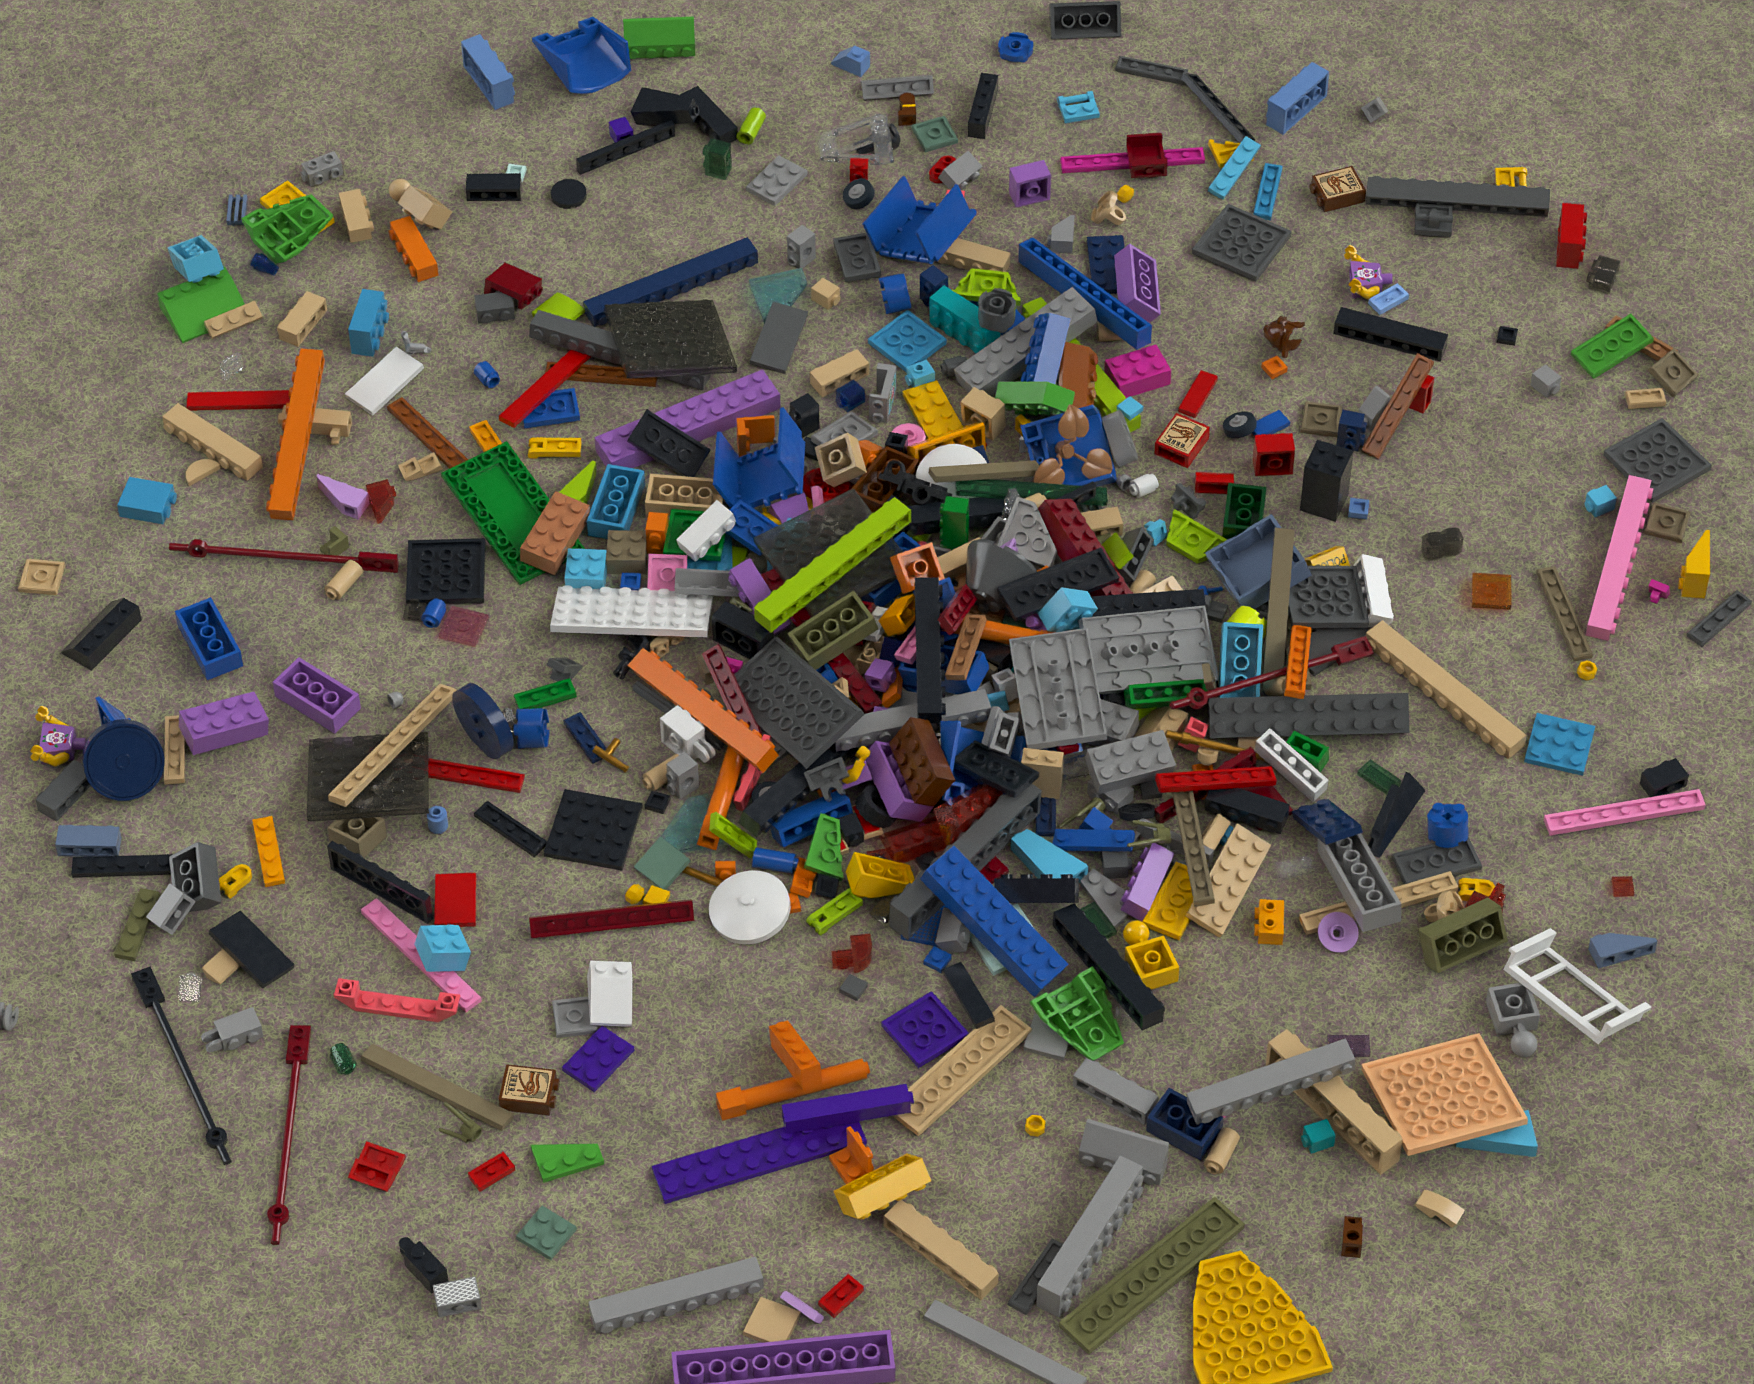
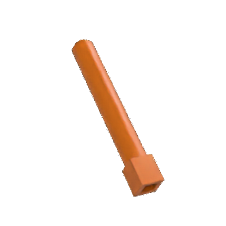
M965 618L963 619L957 630L954 632V634H960ZM987 620L980 639L1010 645L1009 639L1055 632L1043 629L1038 631Z
M729 746L727 747L697 845L712 850L717 849L720 838L709 831L710 816L712 813L717 812L723 817H727L744 762V758Z
M860 1058L821 1069L823 1084L806 1090L800 1087L794 1077H789L744 1090L736 1087L717 1092L716 1104L723 1121L746 1115V1111L867 1079L870 1069L868 1062H864Z

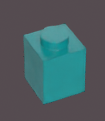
M1324 1119L1304 1126L1301 1141L1305 1148L1308 1147L1312 1154L1333 1147L1336 1135L1328 1119Z

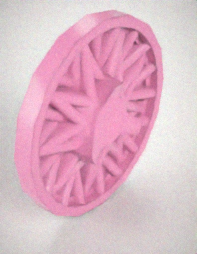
M901 424L892 431L908 435V446L926 440L925 431L916 424Z

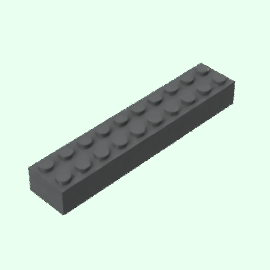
M1408 693L1305 695L1304 699L1287 696L1210 698L1207 700L1208 738L1261 737L1269 728L1278 736H1291L1293 731L1302 735L1410 733Z
M1031 784L1015 798L1002 794L992 807H988L979 820H974L970 828L958 836L954 844L948 845L942 855L955 846L980 871L1011 842V838L1016 833L1021 832L1040 814L1042 790ZM936 857V858L931 862L930 866H931L934 862H936L939 858ZM922 870L918 874L917 879L912 884L908 883L899 896H895L890 902L889 926L907 940L944 906V903L920 880L926 870Z

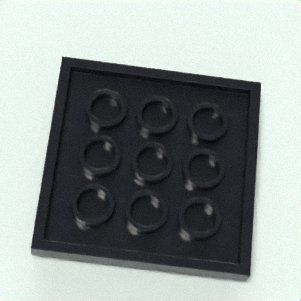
M485 538L408 540L406 605L428 604L433 599H440L445 604L484 603Z
M564 789L544 850V857L623 871L642 811V803Z

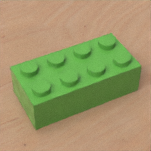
M998 382L995 399H1000L1005 404V410H1013L1016 415L1022 414L1026 416L1028 414L1038 416L1040 414L1050 416V414L1058 415L1065 413L1068 405L1073 404L1075 392L1050 382Z

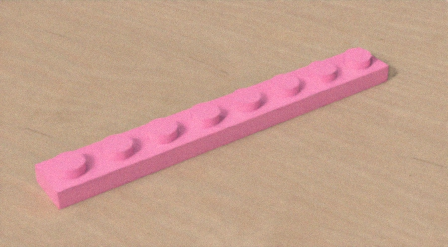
M1700 789L1548 814L1544 816V822L1549 836L1700 811L1705 810L1706 805Z
M377 898L361 909V914L443 992L460 994L458 1006L465 1013L482 1001L481 997L454 971L426 972L414 945L417 936Z

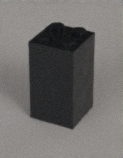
M1320 440L1316 441L1304 466L1300 511L1336 522L1349 494L1353 450Z

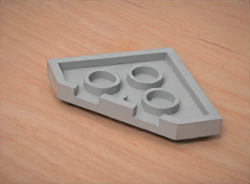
M1017 497L997 546L1000 547L1014 538L1016 539L1018 553L1030 563L1042 567L1046 565L1051 567L1057 550L1035 502Z

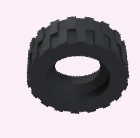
M876 785L866 786L856 798L855 805L859 814L870 824L885 829L892 826L897 818L890 817Z

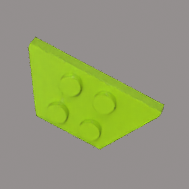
M972 268L966 277L958 282V287L955 290L952 289V291L966 300L978 301L983 292L987 291L988 293L992 289L1000 288L1012 294L1016 301V306L1021 305V298L1018 297L1016 287L1011 282L1008 272Z
M1176 509L1173 510L1166 546L1193 562L1199 564L1207 561L1205 553L1227 540Z

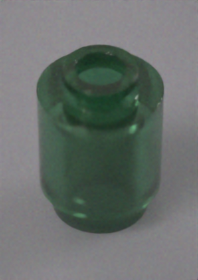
M338 1043L331 1047L330 1058L337 1072L344 1075L352 1073L357 1063L349 1047L345 1046L344 1043Z

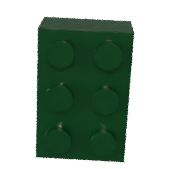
M1228 483L1222 537L1227 540L1231 539L1263 519L1267 487Z

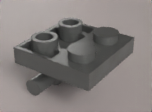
M1416 203L1414 235L1451 237L1453 223L1452 206Z

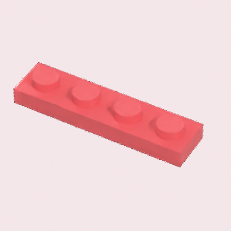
M763 734L762 740L766 741L768 739L772 742L770 735ZM749 762L746 774L744 773L741 777L740 788L735 791L733 796V802L739 811L746 809L752 791L756 787L762 773Z

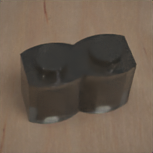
M1599 255L1597 260L1594 259L1591 267L1593 271H1589L1586 280L1589 283L1588 288L1610 294L1618 275L1621 261Z
M1453 527L1441 532L1425 534L1422 537L1421 553L1425 561H1435L1443 556L1452 557L1460 554L1464 539L1460 529Z

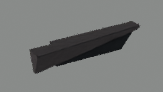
M1408 772L1405 773L1400 787L1391 785L1372 828L1368 846L1375 857L1380 858L1425 792L1421 784Z

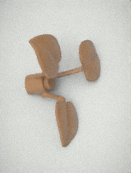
M1069 404L1061 417L1058 431L1063 438L1069 440L1059 441L1055 445L1059 464L1056 459L1048 458L1039 465L1033 478V487L1046 490H1054L1060 487L1065 479V472L1061 469L1063 466L1062 458L1069 459L1072 456L1085 462L1081 471L1089 479L1112 472L1111 458L1105 450L1100 448L1093 449L1088 453L1086 459L1074 453V447L1069 444L1076 441V437H1084L1089 430V421L1079 408Z

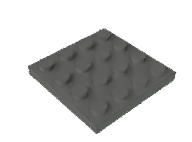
M1227 204L1192 248V254L1256 282L1289 240L1292 231Z
M1663 418L1605 449L1603 454L1627 479L1629 475L1652 480L1650 488H1654L1650 500L1652 503L1705 474L1712 467Z
M1308 566L1311 576L1290 588L1288 613L1291 627L1293 625H1301L1311 628H1368L1370 622L1356 566Z

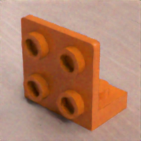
M774 415L736 418L739 457L746 455V452H750V444L773 442L775 438Z
M851 1126L846 1128L847 1147L829 1155L830 1162L845 1184L874 1170L871 1149L868 1146H864L860 1134L857 1131L854 1132Z

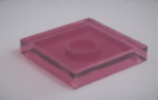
M452 606L440 630L439 639L476 647L487 624L489 615Z

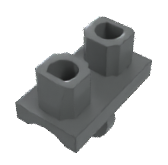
M1181 483L1176 484V490L1171 496V500L1174 502L1173 508L1177 511L1183 510L1192 519L1197 518L1199 512L1204 510L1206 501L1203 498L1197 499L1194 496V490L1190 486L1184 487Z

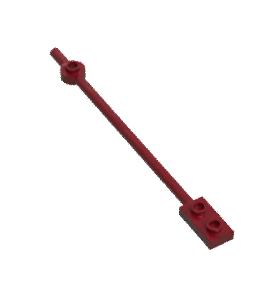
M194 539L189 544L169 543L170 551L188 552L191 556L203 558L207 553L342 564H345L348 560H353L364 571L398 573L399 570L398 554L359 551L358 557L259 550L208 546L201 539Z
M1364 636L1334 645L1331 648L1332 653L1308 660V668L1335 660L1338 666L1370 657L1374 652L1367 637ZM1287 667L1206 692L1201 688H1193L1186 695V698L1170 702V708L1174 710L1189 705L1193 709H1200L1210 698L1285 676Z
M290 1025L286 1064H292L282 1154L276 1203L267 1212L268 1221L273 1225L272 1245H279L281 1226L289 1220V1211L284 1205L300 1066L301 1064H308L311 1025Z

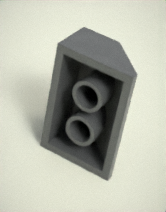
M196 842L169 856L172 885L196 901L189 912L207 910L221 903L215 847Z

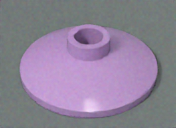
M1332 912L1320 921L1318 937L1326 949L1342 953L1351 949L1357 942L1358 927L1354 919L1348 914ZM1334 930L1339 932V937L1333 935Z

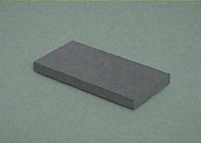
M773 302L751 356L750 364L785 374L808 317V311Z
M1319 628L1311 633L1308 660L1332 653L1331 648L1334 645L1364 637L1369 630L1367 628ZM1337 661L1309 668V672L1316 676Z
M1469 837L1466 842L1463 840L1458 843V846L1452 848L1439 847L1433 843L1391 855L1403 884L1450 871L1454 877L1482 870V864Z

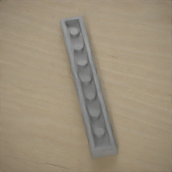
M934 1300L924 1315V1320L1047 1384H1085L1087 1382V1378L937 1300Z

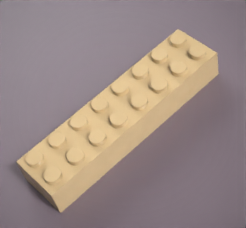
M1286 1029L1268 1042L1266 1066L1311 1051V1049L1305 1047L1297 1035L1292 1034ZM1339 1075L1329 1081L1315 1083L1309 1088H1300L1293 1091L1323 1120L1328 1119L1332 1129L1380 1175L1399 1162L1403 1142L1400 1133L1393 1130L1383 1117L1378 1116L1367 1102L1364 1103L1358 1097L1355 1090L1344 1084Z

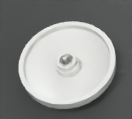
M947 444L935 448L922 459L916 471L917 479L930 482V486L932 483L948 488L947 492L953 494L952 497L968 499L989 496L992 486V479L935 483L928 473L929 467L987 463L976 450L961 444Z
M744 871L730 876L716 888L710 899L709 916L715 930L726 940L744 945L756 944L771 938L783 928L790 914L791 903L786 887L777 877L763 871Z

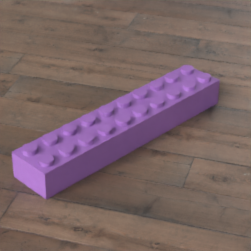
M762 369L654 414L699 442L716 435L719 431L723 432L736 427V418L763 416L780 409V393ZM640 419L595 437L596 453L606 467L607 464L635 468L655 460L627 442Z
M890 1330L671 1352L674 1384H874L895 1381V1362Z

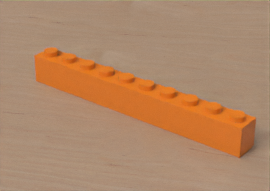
M300 348L299 356L297 355L295 359V366L297 368L292 374L293 387L289 389L290 403L286 404L287 418L283 420L282 429L284 433L280 435L279 446L281 448L280 452L277 451L276 454L277 468L273 469L274 483L270 485L269 490L271 498L267 500L266 511L269 512L271 519L294 520L325 363L323 350Z
M642 648L628 664L629 668L674 705L687 710L693 719L703 724L705 729L764 773L779 756L774 750L776 746L768 739L766 741L762 740L763 736L755 729L749 730L750 726L742 719L736 720L737 716L729 709L723 710L724 706L716 699L714 701L710 700L711 696L703 689L701 691L697 690L698 686L690 679L688 681L684 680L686 677L680 671L676 670L674 672L671 670L673 667L665 660L661 662L659 660L660 657L654 651L648 652Z

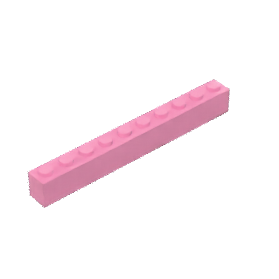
M1632 475L1628 477L1589 617L1586 636L1609 641L1610 634H1615L1617 623H1614V619H1619L1621 608H1618V605L1623 604L1625 593L1622 590L1627 589L1629 578L1626 575L1627 573L1631 574L1633 563L1630 561L1631 558L1635 559L1637 548L1634 546L1635 543L1639 544L1641 533L1639 528L1643 529L1646 519L1643 518V514L1648 513L1650 503H1647V499L1651 500L1654 488H1650L1652 480Z

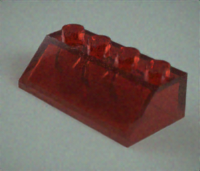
M982 783L934 808L933 810L946 847L954 844L958 836L962 832H966L974 820H979L988 807H992L1003 793Z
M949 811L924 819L921 822L918 821L879 835V838L891 861L906 863L915 860L916 857L927 852L934 851V853L945 850L948 845L954 844L958 836L962 832H966L969 827L960 812Z

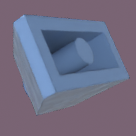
M853 46L841 51L833 59L831 65L862 77L870 67V52Z

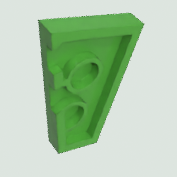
M820 813L804 868L819 874L840 877L839 881L842 882L844 877L841 865L839 819Z
M598 1144L531 1145V1150L543 1183L604 1165V1159Z

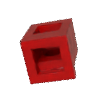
M850 158V182L856 179L868 180V159Z

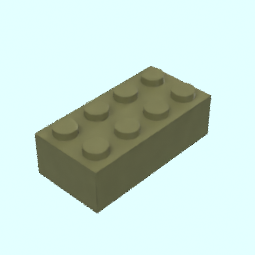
M853 590L790 631L788 635L801 657L817 670L878 630V626L872 614Z
M1485 898L1418 929L1425 964L1437 973L1508 942L1501 906L1489 898Z

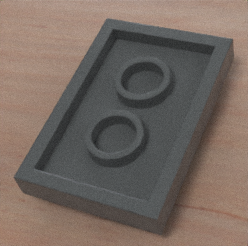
M867 233L833 238L834 248L845 282L881 276L874 247Z

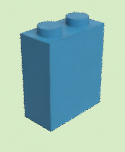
M129 477L117 504L119 516L164 524L165 519L170 516L171 505L176 502L177 493L174 492L173 484Z

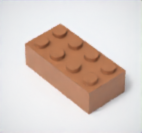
M555 491L520 547V561L556 575L567 557L568 548L573 547L587 524L590 505Z

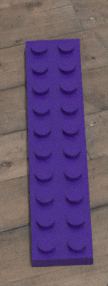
M859 1121L786 1134L785 1128L782 1127L653 1165L652 1171L664 1204L829 1156L847 1147L846 1128L849 1126L852 1127L854 1132L857 1131L860 1134L864 1145L867 1144V1139Z

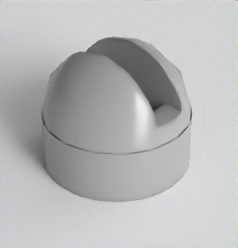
M1122 474V476L1117 477L1116 483L1122 491L1129 489L1130 481L1133 479L1126 474Z
M396 691L387 694L388 702L393 709L403 704L404 699L400 692Z

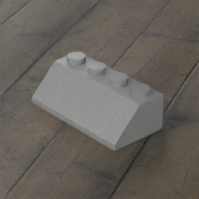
M1087 1119L1079 1149L1078 1161L1086 1166H1096L1106 1172H1110L1119 1156H1122L1143 1166L1142 1175L1144 1176L1143 1181L1145 1183L1160 1185L1167 1167L1169 1142Z

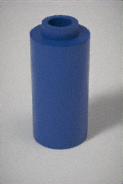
M756 847L752 867L793 874L799 858H796V854Z

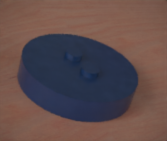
M467 683L453 693L452 702L454 710L469 738L488 757L499 759L513 749L512 732L503 713L494 700L481 687L474 683Z
M119 719L101 725L90 735L84 746L82 762L88 782L98 793L112 800L129 801L146 795L157 785L163 774L165 757L158 737L149 727L134 720Z

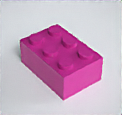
M1156 344L1105 360L1104 372L1126 398L1171 384V368Z

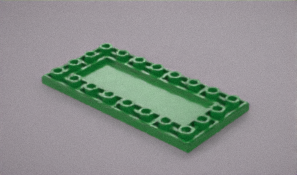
M507 441L441 473L445 483L519 585L546 572L520 561V547L550 499ZM577 539L571 549L585 548Z

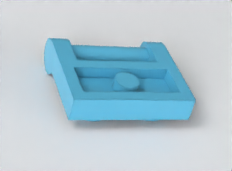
M1087 91L1086 94L1057 97V103L1065 123L1100 117L1093 91ZM1088 101V102H1086V103H1080V104H1074V105H1068V106L1065 105V104H1070V103Z

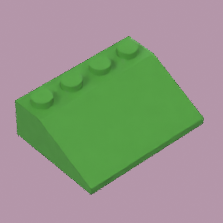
M225 266L215 276L207 275L202 277L201 281L195 283L186 281L157 293L160 309L182 343L207 334L208 331L204 321L245 305Z

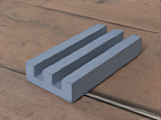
M240 194L236 195V197L229 195L227 225H244L242 219L238 221L240 201H243L242 218L246 216L247 194H243V197H240ZM233 202H235L234 221H231Z

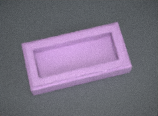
M784 1291L780 1298L819 1324L823 1321V1315L793 1294Z

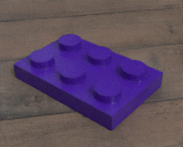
M601 1026L562 1066V1071L595 1092L635 1049L633 1045L604 1026Z

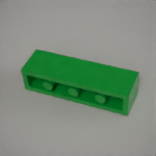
M946 496L945 503H941L940 515L943 516L940 518L939 527H941L939 540H943L940 541V547L951 549L952 551L968 543L969 499Z
M1204 679L1128 685L1124 690L1125 705L1132 709L1170 706V702L1186 698V695L1193 688H1201L1205 692L1207 689Z

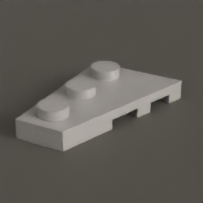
M1094 868L1080 880L1081 887L1098 906L1101 914L1110 922L1113 930L1130 916L1120 910L1123 904L1120 900L1125 892L1124 889Z

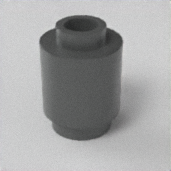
M957 356L943 360V364L940 365L942 374L946 375L947 378L954 377V369L965 362L967 358Z

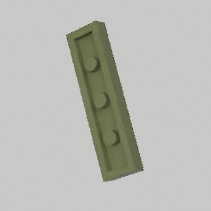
M140 888L114 953L115 958L130 961L136 960L151 921L146 916L160 898L159 891Z

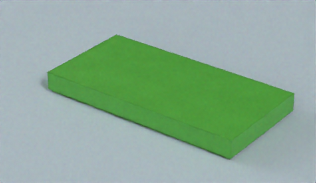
M1629 314L1573 349L1571 355L1594 379L1654 342V338L1632 314Z

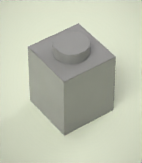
M1545 364L1532 373L1530 385L1547 398L1560 390L1561 376Z

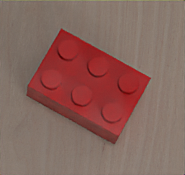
M1562 203L1558 226L1556 267L1578 269L1579 262L1583 263L1584 252L1581 250H1585L1586 239L1583 236H1586L1587 226L1583 225L1587 221V212H1584L1583 204Z

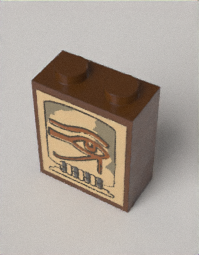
M1353 166L1312 176V181L1309 185L1310 192L1315 194L1317 205L1322 207L1324 212L1365 202L1366 189Z
M506 1064L499 1095V1107L511 1112L550 1116L551 1108L555 1109L556 1096H554V1093L559 1091L560 1078H557L556 1070Z

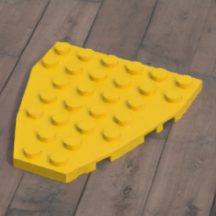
M1241 1250L1200 1261L1193 1300V1369L1199 1384H1288L1332 1372L1333 1366L1316 1327L1311 1326L1307 1322L1303 1312L1295 1308L1291 1298L1273 1278L1264 1275L1260 1271V1267L1256 1263L1251 1262L1248 1256Z

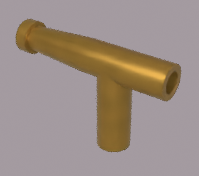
M614 738L606 750L597 745L594 747L593 753L623 770L624 773L630 768V766H626L612 755L621 743L619 739Z

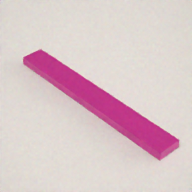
M1203 147L1164 150L1168 166L1205 164ZM1127 152L1060 157L1062 173L1129 169Z

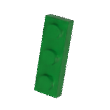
M570 678L514 694V700L518 709L542 708L577 697Z

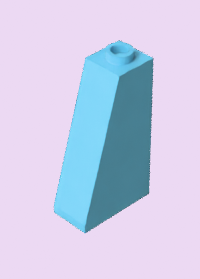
M1028 829L1021 833H1016L1011 838V851L1037 878H1040V874H1053V878H1061V874H1073V878H1079L1080 882L1088 874L1086 863Z
M1529 1110L1524 1111L1528 1118V1124L1455 1143L1456 1147L1529 1157L1536 1156L1538 1145Z

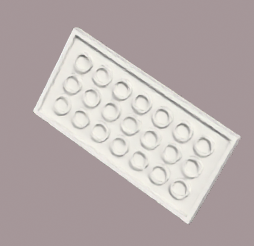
M569 585L558 586L550 632L707 637L713 595L674 594V591H669L668 589L657 591L648 588L631 590L627 587L620 589L610 587L592 589L590 586H583L581 588H573Z

